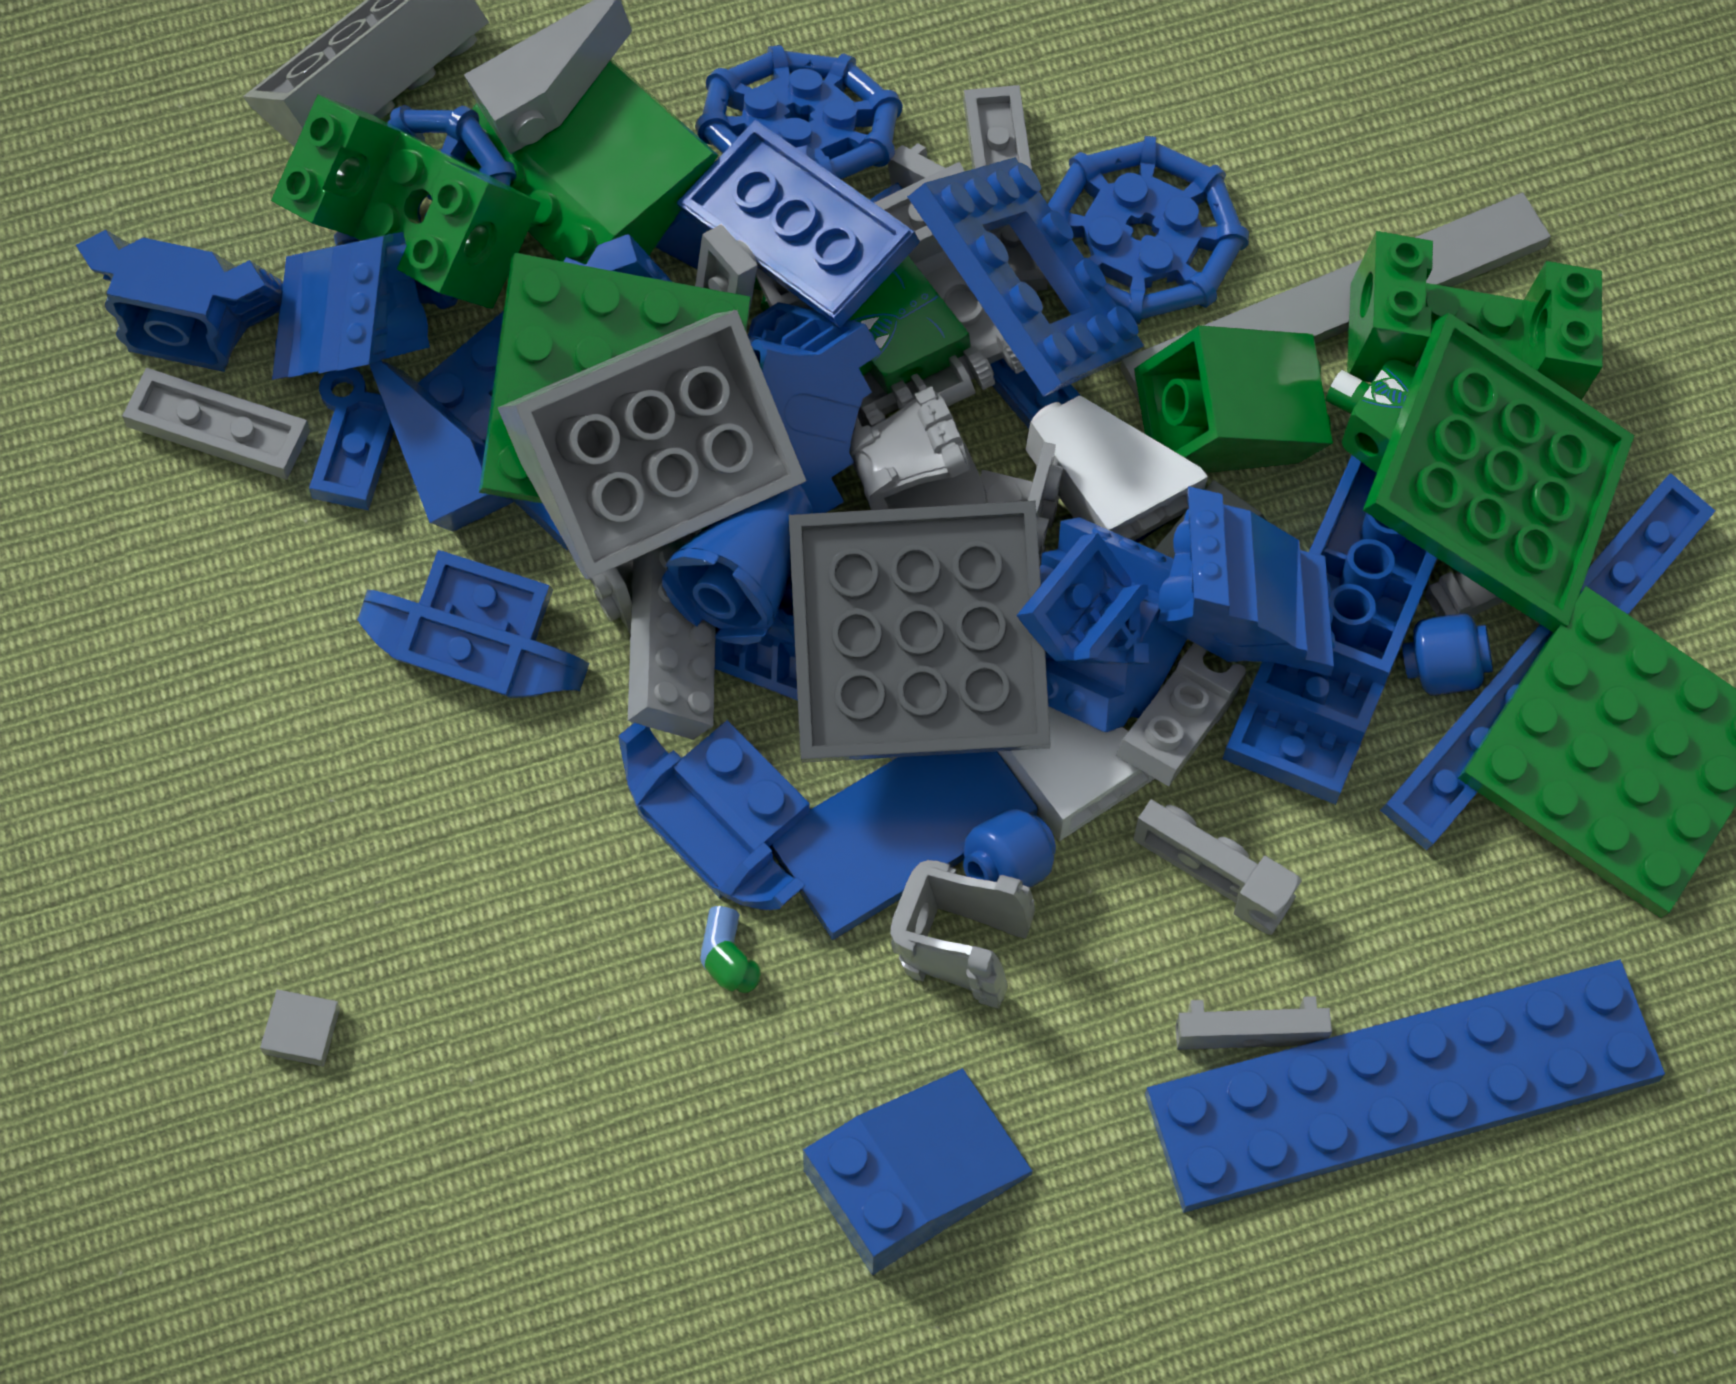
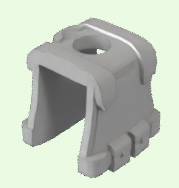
M932 386L915 393L916 399L873 427H870V425L853 431L849 454L854 461L852 465L864 486V493L871 510L988 503L986 489L968 448L963 442L945 400L938 392L934 391Z
M926 860L920 862L912 871L892 920L890 933L892 937V950L894 953L899 954L900 963L906 975L923 982L925 976L929 975L972 991L974 998L980 1004L999 1009L1006 995L1008 983L1002 963L995 953L976 946L928 937L937 910L941 909L986 924L1007 934L1026 939L1035 913L1031 890L1029 887L1024 886L1021 880L1001 875L997 882L958 875L956 874V869L951 868L949 864L939 861Z

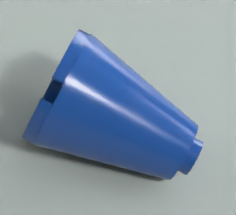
M800 485L794 486L705 527L670 556L667 564L664 566H667V571L662 576V586L670 602L686 620L698 627L702 620H705L720 629L715 638L727 643L748 645L761 641L774 623L792 573L789 515L813 514L812 505L808 500L805 490Z

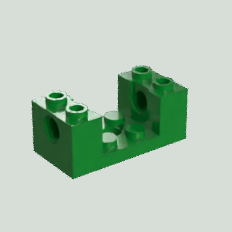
M317 94L271 199L275 204L312 224L355 237L358 240L403 232L407 246L396 270L441 294L493 309L507 279L511 259L514 253L519 252L541 202L374 115ZM430 194L432 202L423 222L420 223L417 214L418 206L422 199Z
M1376 231L1350 285L1347 372L1364 382L1372 383L1384 364L1389 360L1396 359L1418 367L1435 321L1449 312L1581 400L1584 398L1603 367L1601 270L1546 261L1524 300L1426 283L1433 266V241Z

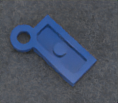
M350 368L340 371H329L320 381L319 392L323 404L328 409L334 411L309 490L312 499L369 511L394 428L381 395L367 392L364 378L357 370ZM342 382L350 383L354 387L353 391L345 397H338L332 393L334 387Z

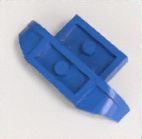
M441 550L437 551L419 603L384 592L367 590L357 619L372 640L398 662L410 664L484 688L508 698L537 697L544 693L563 690L580 691L590 664L573 654L536 641L553 592V588L550 585Z
M728 720L682 758L674 750L668 753L658 742L650 727L633 723L618 736L628 788L638 810V815L719 899L723 896L742 906L762 910H776L783 907L804 889L806 885L798 876L796 878L791 877L773 860L772 850L769 847L810 812V803Z

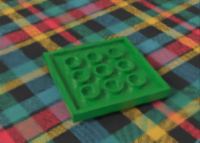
M514 253L510 264L479 493L543 504L521 465L497 407L716 313L737 310L746 331L750 296Z
M1448 312L1434 323L1363 511L1554 632L1560 625L1568 627L1575 609V602L1580 595L1635 435Z
M1585 586L1575 602V609L1569 626L1560 625L1551 634L1458 779L1653 914L1663 918L1671 912L1736 806V688Z

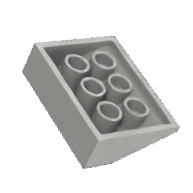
M737 310L713 314L497 407L522 467L585 579L593 578L806 481Z

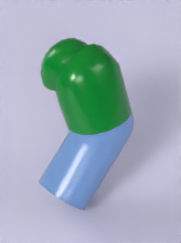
M711 907L701 949V963L720 987L727 991L737 990L741 993H749L758 986L761 979V969L756 961L747 960V956L734 944L740 914L728 907Z

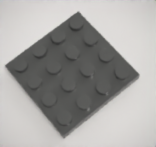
M1036 500L789 515L800 755L802 763L1050 749L1045 650L1016 616L1041 586Z

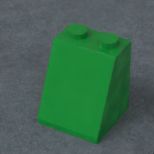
M1198 325L1134 368L1144 433L1201 467L1205 473L1298 464L1333 444L1330 430L1331 422L1327 413L1321 380V366L1317 358L1313 334Z

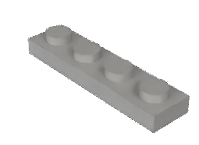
M1020 86L964 90L963 104L972 168L975 169L1016 157L1019 163L1027 165L1032 170ZM1004 226L995 236L1005 246L1009 256L1007 262L1021 282L1031 286L1034 291L1047 290L1048 280L1011 226Z

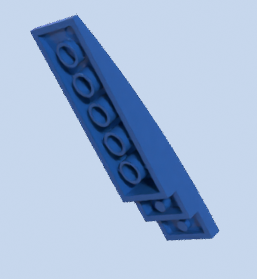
M1351 455L1309 551L1325 556L1327 580L1331 586V596L1329 598V606L1333 610L1331 631L1335 635L1332 675L1327 676L1274 662H1262L1222 758L1335 805L1438 559L1363 511L1377 473L1353 455Z

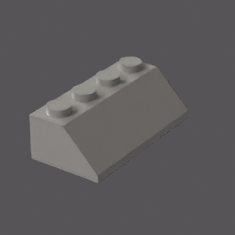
M365 0L245 94L243 98L254 111L295 147L317 94L381 119L394 108L395 104L392 100L406 88L414 90L427 83L436 74L434 66L446 56L455 57L472 47L477 41L475 33L488 24L489 21L475 0Z

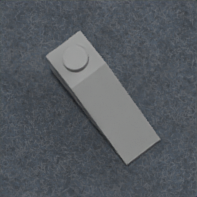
M593 0L464 74L479 109L509 154L528 144L537 142L545 134L562 124L631 34L632 28L621 0Z

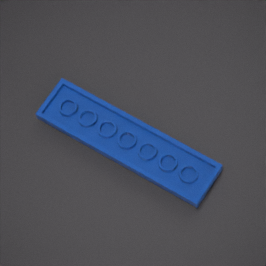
M1621 959L1150 1086L1146 1089L1145 1097L1182 1211L1185 1213L1660 1082L1665 1073Z

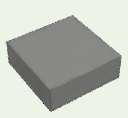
M277 989L260 1046L263 1055L324 1067L340 1011L338 1001Z

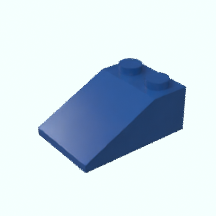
M963 1068L856 1116L803 1149L804 1172L872 1276L1032 1175L1033 1172Z

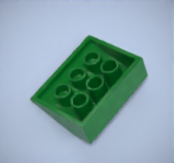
M612 58L559 127L545 134L537 142L528 144L512 154H509L479 109L478 104L476 103L472 110L478 113L480 126L505 161L514 164L516 179L510 183V187L541 202L528 232L558 261L562 262L567 257L586 265L598 245L627 234L650 255L681 211L677 204L679 199L713 165L719 156ZM468 150L463 159L468 165L480 171L482 167L471 151Z

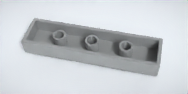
M702 530L692 532L633 559L628 721L692 740L713 726L715 626L702 620L698 627L686 620L670 602L662 586V576L667 571V566H664L667 564L670 556Z

